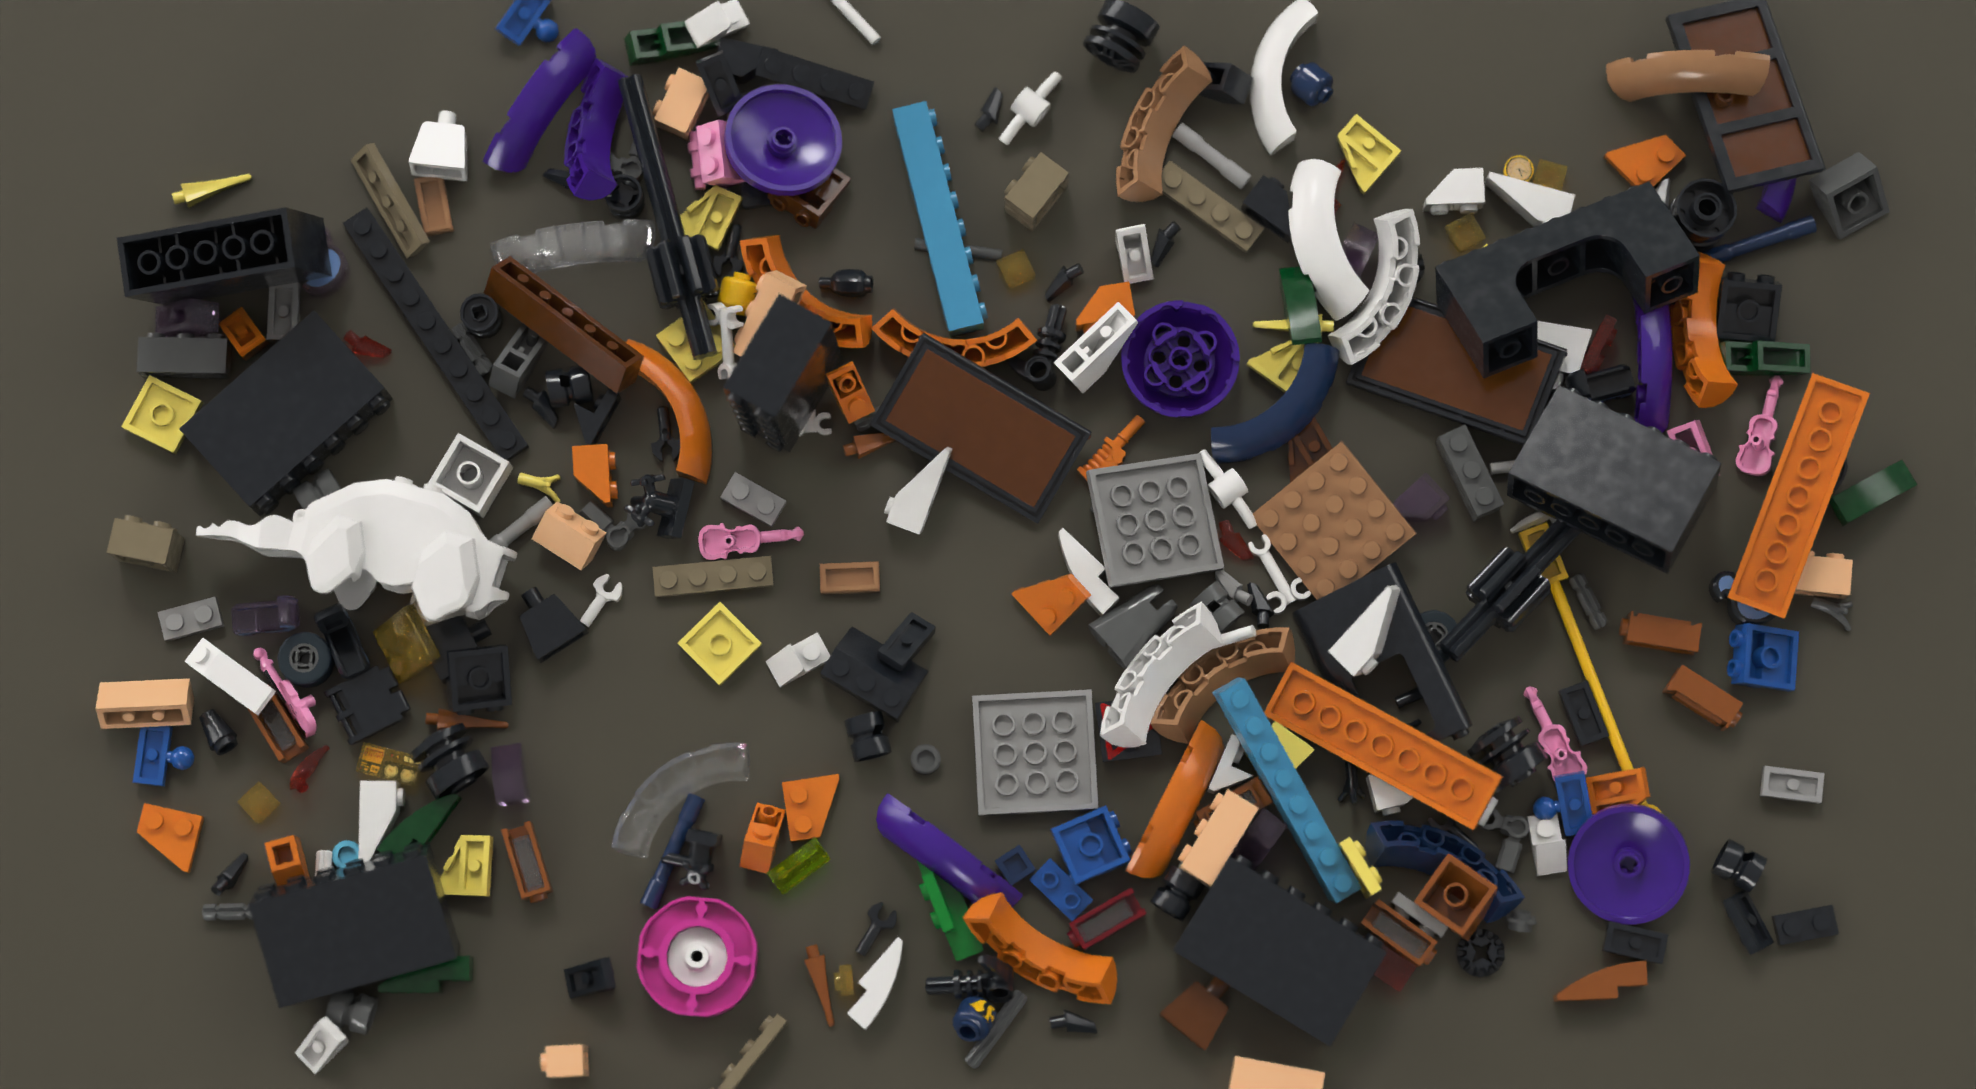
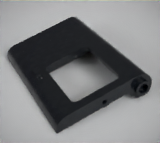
M1396 562L1384 566L1292 613L1322 678L1343 690L1346 689L1347 692L1361 699L1353 681L1354 676L1328 651L1387 586L1397 585L1400 588V593L1382 654L1376 661L1380 663L1396 654L1404 656L1435 722V728L1426 733V735L1437 741L1452 736L1455 741L1470 734L1468 728L1473 726L1471 719Z

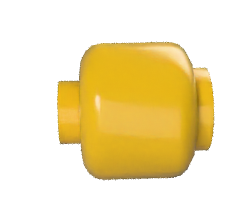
M734 271L733 277L726 276L722 279L717 302H722L726 307L740 305L743 307V311L736 312V315L745 316L748 305L751 301L755 300L758 290H756L757 284L750 281L751 277L748 274Z

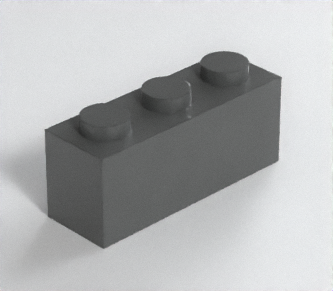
M148 333L147 337H138L137 372L142 377L151 375L155 378L231 379L233 344L227 338H224L222 334H207L206 338H195L194 334L178 333L176 338L165 337L163 333Z
M1466 424L1439 436L1435 444L1472 521L1475 522L1499 511L1503 507L1504 502Z

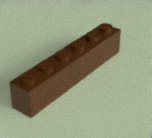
M509 256L491 268L484 290L485 295L491 297L498 305L618 394L636 381L644 358L641 353L513 257Z

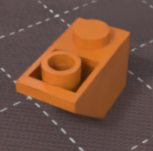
M1129 281L1100 286L1077 317L1076 331L1083 330V333H1086L1117 302L1135 318Z
M853 361L826 374L829 387L849 424L875 412Z
M608 444L572 446L573 475L575 479L606 507H613V499H618L617 481H612L611 470H615L617 467L616 453L610 452Z
M761 803L756 804L744 839L739 867L769 874L786 809Z
M291 835L264 843L271 872L277 886L288 884L287 879L294 876L304 875L305 879L310 877L299 837Z

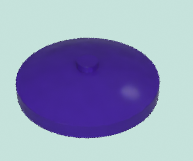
M775 84L757 88L746 94L736 103L727 120L724 145L730 164L748 184L769 194L794 196L816 189L831 176L841 154L842 134L837 118L832 110L815 94L800 87Z
M1619 804L1604 808L1593 814L1578 829L1569 850L1568 873L1576 895L1591 912L1605 920L1627 925L1641 924L1664 915L1679 901L1689 879L1690 856L1683 835L1665 815L1652 808L1638 804Z

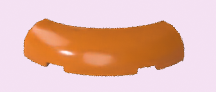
M780 235L740 240L741 252L747 272L750 277L752 276L756 284L763 274L775 270L798 281L785 258ZM805 289L799 305L832 323L839 347L864 348L869 344L872 336V315L850 314L839 311L822 303Z
M1698 252L1700 255L1698 293L1680 299L1670 306L1672 350L1676 368L1683 371L1687 382L1684 388L1699 408H1708L1725 402L1733 394L1738 383L1733 379L1724 363L1717 336V298L1725 264L1709 255Z
M892 309L871 327L884 342L907 357L910 356L919 341V336L925 333L981 367L1009 359L1026 350L1037 341V338L1020 318H1017L997 332L971 339H953L931 334L913 325L896 309Z
M628 339L626 343L644 356L638 375L650 382L664 395L675 413L680 434V453L676 468L678 476L707 485L712 462V438L707 414L698 393L683 372L669 359L642 343Z
M1202 720L1199 722L1125 870L1126 872L1141 878H1154L1161 876L1167 869L1224 752L1222 737L1208 723Z
M1002 892L979 899L965 913L963 919L981 944L987 942L998 953L997 958L1004 963L1010 964L1014 972L1023 978L1054 993L1061 989L1077 994V1000L1098 1004L1112 1003L1117 988V969L1113 957L1080 952L1048 938L1029 925L1012 908Z

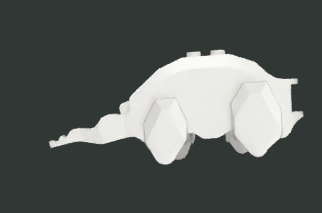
M396 476L394 481L382 479L353 483L308 505L307 509L295 511L293 521L278 515H271L250 526L234 520H228L219 527L212 523L207 529L201 526L196 528L197 537L235 541L269 557L305 559L313 590L322 594H327L334 590L339 603L348 610H356L361 607L375 591L378 582L388 591L400 594L412 593L411 606L416 607L419 620L424 627L462 615L477 620L487 617L496 607L508 601L510 593L499 589L508 561H515L517 557V552L487 540L470 512L441 491L442 488L431 484H424V487L420 488L412 484V480Z

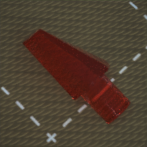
M349 330L343 338L353 346L352 352L354 354L384 358L392 352L390 348L372 340L366 335L360 338L352 330Z
M1230 520L1220 522L1219 527L1223 536L1219 538V541L1241 560L1248 561L1254 559L1240 532L1234 533Z

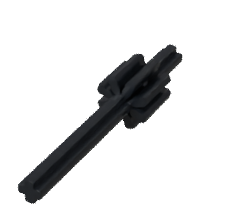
M634 74L630 77H623L618 80L661 238L658 246L650 247L645 251L657 300L661 309L668 310L673 307L680 309L693 359L701 360L705 357H712L718 353L704 302L707 301V298L717 296L720 293L707 241L703 235L697 234L692 237L685 235L642 75Z
M1556 520L1524 554L1518 550L1514 553L1509 547L1502 548L1467 585V591L1465 592L1467 598L1476 605L1440 642V649L1445 654H1448L1453 661L1458 662L1492 625L1499 629L1503 627L1506 632H1514L1550 593V582L1541 574L1581 532Z

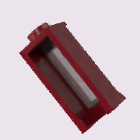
M1131 887L1069 923L1068 926L1071 930L1067 932V935L1075 948L1080 946L1085 951L1142 918L1147 913L1144 908H1141Z

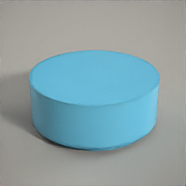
M350 840L339 842L332 851V860L340 869L346 867L345 863L359 858V845Z

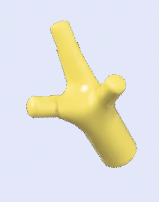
M525 473L519 474L518 484L542 491L551 497L555 503L561 501L550 488L551 483L560 480L559 474L551 477H536Z

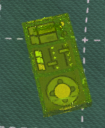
M814 837L767 872V874L782 895H784L830 861L831 858Z

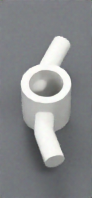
M1053 72L1036 92L1028 86L1022 90L1010 108L1017 115L999 137L1000 141L1008 145L1025 122L1035 127L1042 120L1051 106L1045 98L1062 80L1058 72Z
M1207 450L1200 451L1204 467L1214 478L1208 484V489L1223 509L1232 504L1248 529L1255 527L1257 523L1254 515L1242 499V496L1249 492L1242 478L1233 468L1224 473Z

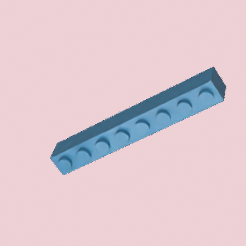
M926 101L892 109L949 337L984 329L983 320L988 319L984 302L978 303L976 292L981 291L977 274L971 275L969 264H974L970 247L964 248L962 237L966 236L963 219L957 220L954 209H958L959 204L956 192L949 191L947 182L952 181L949 165L942 164L940 154L945 153L941 136L935 137L933 127L938 126L934 109H928Z
M1237 677L1213 691L1214 697L1327 899L1338 903L1362 889L1246 679Z

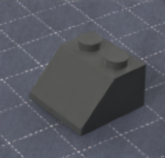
M1860 152L1809 179L1815 203L1839 240L1890 212L1878 168Z

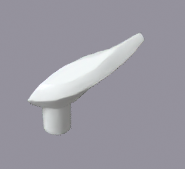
M1537 511L1518 522L1510 531L1511 533L1519 532L1534 525H1540L1548 519L1554 523L1556 519Z

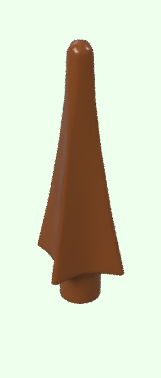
M883 432L853 436L852 443L843 445V451L846 457L857 454L858 459L896 440Z
M439 708L438 713H426V724L437 725V731L458 723H463L466 728L506 729L509 726L508 722L457 715L456 712Z
M817 944L807 946L808 959H804V962L819 995L827 1023L832 1027L835 1022L829 997L825 954L820 955Z

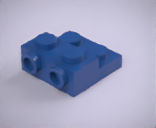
M1751 623L1735 625V629L1732 630L1729 636V644L1731 647H1734L1733 659L1727 665V674L1731 677V684L1753 688L1765 687L1783 691H1795L1799 631Z
M1106 805L1050 830L1074 885L1100 874H1106L1130 862L1129 856L1132 855L1131 847L1126 838H1120L1117 828L1120 827L1118 818L1114 811H1108Z

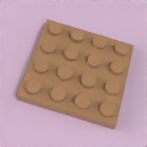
M1343 441L1253 513L1259 529L1270 539L1272 545L1296 575L1302 579V582L1316 600L1366 576L1417 535L1416 531Z

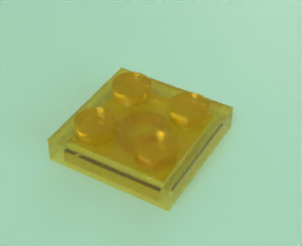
M414 604L404 606L373 631L377 643L383 651L399 684L409 681L440 657Z

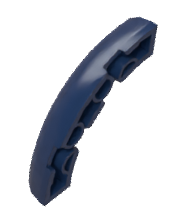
M1305 344L1303 358L1295 379L1285 394L1273 406L1246 422L1225 427H1211V447L1215 462L1217 464L1247 461L1265 452L1276 450L1299 434L1321 409L1322 402L1329 388L1333 385L1340 351L1333 346L1325 344Z
M1404 821L1371 823L1367 830L1365 848L1371 867H1404L1432 876L1449 853L1496 885L1498 890L1484 917L1486 923L1496 921L1509 914L1525 898L1515 882L1503 869L1498 871L1491 863L1484 859L1486 856L1484 852L1456 835L1429 825H1422L1421 828L1404 825Z

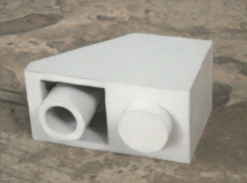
M1483 168L1453 169L1426 198L1423 204V211H1431L1432 215H1444L1448 213V210H1460L1462 214L1478 212V209H1482L1485 203Z

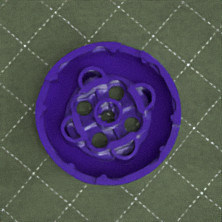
M1175 300L1155 305L1136 319L1138 324L1122 347L1121 365L1127 386L1141 404L1160 415L1187 418L1213 409L1228 395L1237 378L1240 353L1231 327L1217 312L1202 304ZM1180 337H1187L1190 340V345L1186 348L1180 347L1177 340ZM1155 353H1163L1166 360L1162 364L1153 361ZM1177 358H1181L1184 360L1185 365L1183 367L1175 365L1174 361ZM1196 361H1203L1206 364V370L1197 372L1194 369V363ZM1175 376L1181 379L1182 385L1179 388L1170 386L1169 380Z

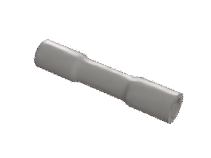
M1183 122L1177 127L1172 137L1220 171L1221 175L1238 188L1242 189L1247 184L1252 175L1219 153Z
M547 496L543 497L526 510L524 515L501 533L494 535L489 541L507 548L509 544L523 533L539 524L545 511L553 504Z

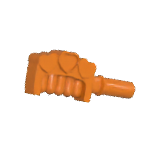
M1136 415L1117 434L1118 436L1114 440L1106 437L1104 444H1102V449L1099 448L1097 454H1093L1092 459L1087 461L1088 464H1084L1083 468L1081 466L1077 468L1079 474L1087 481L1086 472L1088 470L1122 465L1123 460L1126 458V452L1122 447L1128 443L1146 422L1139 415Z

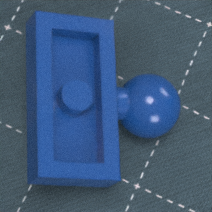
M514 0L495 27V30L517 46L521 45L532 27L536 29L537 37L543 42H552L559 34L558 25L553 20H542L539 18L551 0Z
M140 727L133 783L165 787L168 763H171L179 770H186L193 765L195 757L190 748L179 746L170 751L173 727Z
M1584 771L1554 776L1558 800L1554 801L1549 797H1541L1533 805V813L1540 820H1550L1556 813L1561 812L1565 836L1575 835L1581 825L1592 816Z
M1049 858L1029 879L1071 921H1074L1094 900L1078 884L1074 885L1070 874H1067L1052 858Z

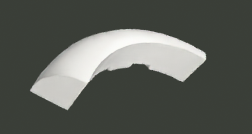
M1296 0L1276 18L1259 45L1251 71V76L1253 77L1250 86L1252 113L1256 130L1270 156L1294 141L1297 133L1283 102L1281 75L1283 63L1290 48L1309 27L1316 23L1318 11L1308 0Z
M1309 159L1298 163L1290 187V191L1293 192V206L1288 212L1291 238L1300 268L1304 275H1309L1317 290L1314 292L1316 298L1335 321H1338L1357 308L1368 294L1369 289L1351 267L1343 251L1336 228L1334 197L1341 170L1326 161Z
M1413 209L1397 210L1374 218L1379 241V259L1373 286L1357 313L1346 324L1328 335L1332 346L1340 351L1339 357L1349 365L1365 358L1380 346L1379 343L1391 330L1398 326L1411 302L1419 274L1417 261L1418 246L1420 245L1418 225Z
M1202 602L1172 620L1174 625L1160 637L1154 635L1125 669L1115 686V690L1118 693L1112 706H1107L1104 712L1100 736L1103 739L1120 747L1145 745L1152 717L1171 685L1193 662L1222 644L1217 622Z

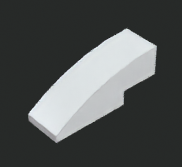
M1062 528L1058 533V538L1068 571L1091 594L1086 601L1101 617L1119 601V596L1100 579L1105 573V567Z
M899 937L858 982L867 991L847 1014L865 1030L868 1029L880 1013L896 980L903 949V941Z

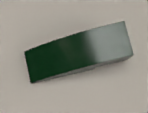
M685 21L662 23L657 28L629 31L624 38L630 66L671 60L719 47L720 39L697 48L684 24Z
M1300 266L1280 268V291L1284 302V314L1292 345L1322 342L1315 293L1309 275H1304Z
M1724 341L1719 343L1721 355L1731 375L1775 376L1811 373L1810 344L1755 341L1752 343Z
M1900 460L1833 496L1829 500V504L1842 526H1845L1917 486V483L1904 461Z
M451 793L421 807L389 833L377 850L379 852L392 850L393 854L405 851V846L417 841L422 842V845L430 844L462 798L455 793Z
M457 956V959L393 976L378 986V992L443 993V981H473V957Z

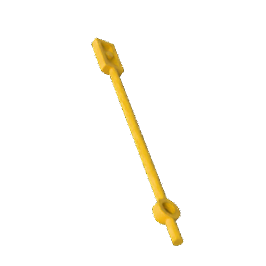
M1547 522L1518 533L1525 552L1549 528ZM1559 555L1541 575L1550 582L1551 593L1585 679L1589 683L1603 718L1622 771L1634 769L1560 581L1567 579L1569 576ZM1647 801L1641 804L1662 813L1658 807L1648 804Z

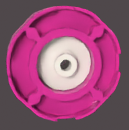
M686 896L667 903L645 924L639 939L637 970L647 992L663 1008L677 1015L710 1018L731 1010L748 994L756 979L759 947L750 924L731 905L719 899ZM697 952L703 954V958L699 962H695L693 958Z

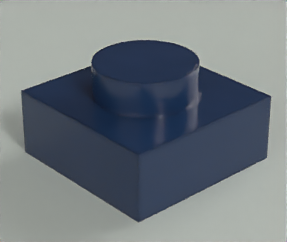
M1020 844L995 860L996 865L1012 886L1036 871V868Z

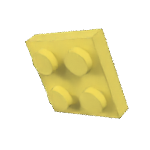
M704 302L708 320L715 319V316ZM681 317L659 332L656 337L692 384L723 362L721 326L710 325L718 354L701 360H694Z
M149 375L121 427L176 455L186 437L179 428L200 411L203 402Z
M719 602L678 642V645L721 686L762 643Z
M1349 837L1340 842L1338 846L1361 885L1362 889L1360 890L1364 897L1367 899L1380 891L1382 888L1379 884L1382 882V879L1375 867L1369 868L1363 858L1367 855L1359 841L1353 842Z

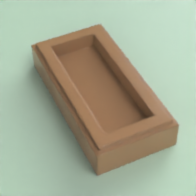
M435 177L415 178L414 183L422 226L427 237L453 232L454 228L445 180Z
M879 561L820 564L821 595L880 592Z

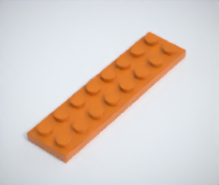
M1812 373L1727 598L1785 619L1870 393Z
M1290 662L1264 711L1268 718L1472 830L1476 829L1503 778L1500 774L1294 662Z

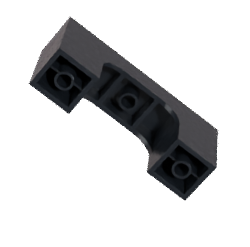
M1650 181L1435 266L1436 303L1484 379L1537 357L1538 320L1525 302V299L1588 273L1604 272L1621 279L1644 314L1698 293L1700 255Z

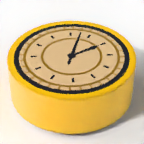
M1521 155L1511 157L1503 169L1504 176L1526 182L1530 181L1534 172L1532 162L1527 157Z

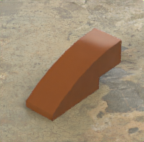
M1646 961L1628 962L1585 975L1553 995V1001L1617 999L1618 987L1648 985Z

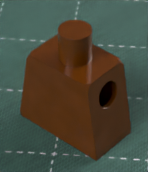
M1216 976L1206 988L1196 981L1162 1010L1159 1015L1201 1050L1205 1051L1229 1009L1220 999L1231 986Z

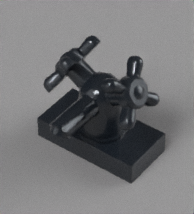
M645 474L639 479L631 480V486H643L644 494L643 496H633L630 503L634 508L627 504L624 507V511L631 514L638 527H643L645 524L648 527L654 526L655 522L647 517L650 512L660 515L661 520L657 536L666 539H681L695 481L686 478L670 479L668 491L663 493L656 491L654 483L666 480L663 474L656 476L654 474Z
M694 828L688 829L686 841L691 843L689 856L669 853L661 858V863L683 867L687 871L686 877L680 879L679 884L681 886H686L690 883L698 884L701 890H708L710 884L706 880V874L714 870L711 860L714 848L721 845L723 834Z

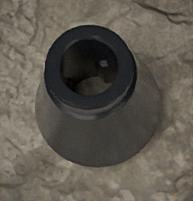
M210 709L200 715L199 720L201 721L211 751H215L217 755H223L237 746V734L214 709Z

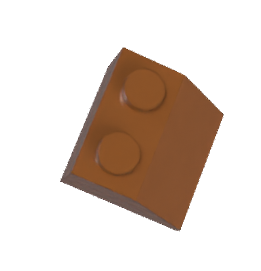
M1448 853L1414 903L1446 925L1448 929L1468 941L1484 919L1498 887Z

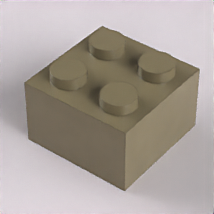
M1042 152L1036 158L1031 156L1022 168L1024 173L1018 181L1013 179L1004 191V194H1006L1004 198L1005 212L1032 232L1067 189L1069 172Z
M125 515L124 520L114 519L107 548L109 555L119 562L177 573L185 538L177 533L178 529L172 528L171 524L154 521L153 525H149L146 522H142V518Z

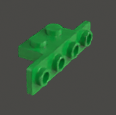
M917 861L924 882L919 884L925 902L931 900L935 910L930 913L936 930L942 928L943 933H945L955 960L960 961L983 952L982 944L974 936L963 919L968 911L963 895Z

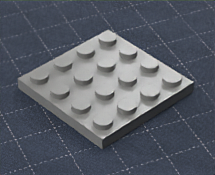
M1201 453L1091 469L1086 472L1109 588L1224 569Z
M1092 689L972 696L979 816L1098 809Z

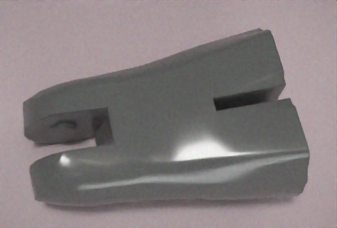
M1159 584L1147 587L1088 625L1091 634L1104 648L1107 645L1109 646L1107 652L1124 669L1128 667L1142 647L1169 622L1178 608L1173 599L1162 605L1158 611L1152 606L1151 603L1164 592V589Z

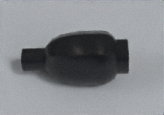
M839 270L832 277L819 278L820 289H831L838 296L863 297L866 293L873 292V276L867 275L862 270Z

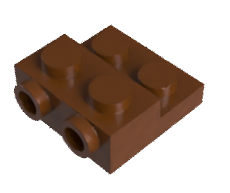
M835 168L831 176L814 190L794 196H779L768 193L767 198L770 199L771 205L776 210H787L795 215L794 218L799 225L803 227L810 225L816 229L830 213L835 201L849 186L851 178Z

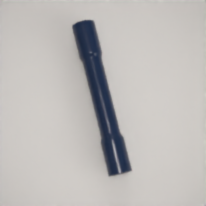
M1810 215L1786 223L1784 226L1730 244H1723L1700 253L1709 255L1724 263L1732 258L1817 231L1814 218Z
M692 793L688 794L662 857L669 853L680 854L686 841L687 831L695 824L705 799ZM661 860L640 901L641 904L655 910L660 903L667 887V881L674 868L673 865L661 863Z

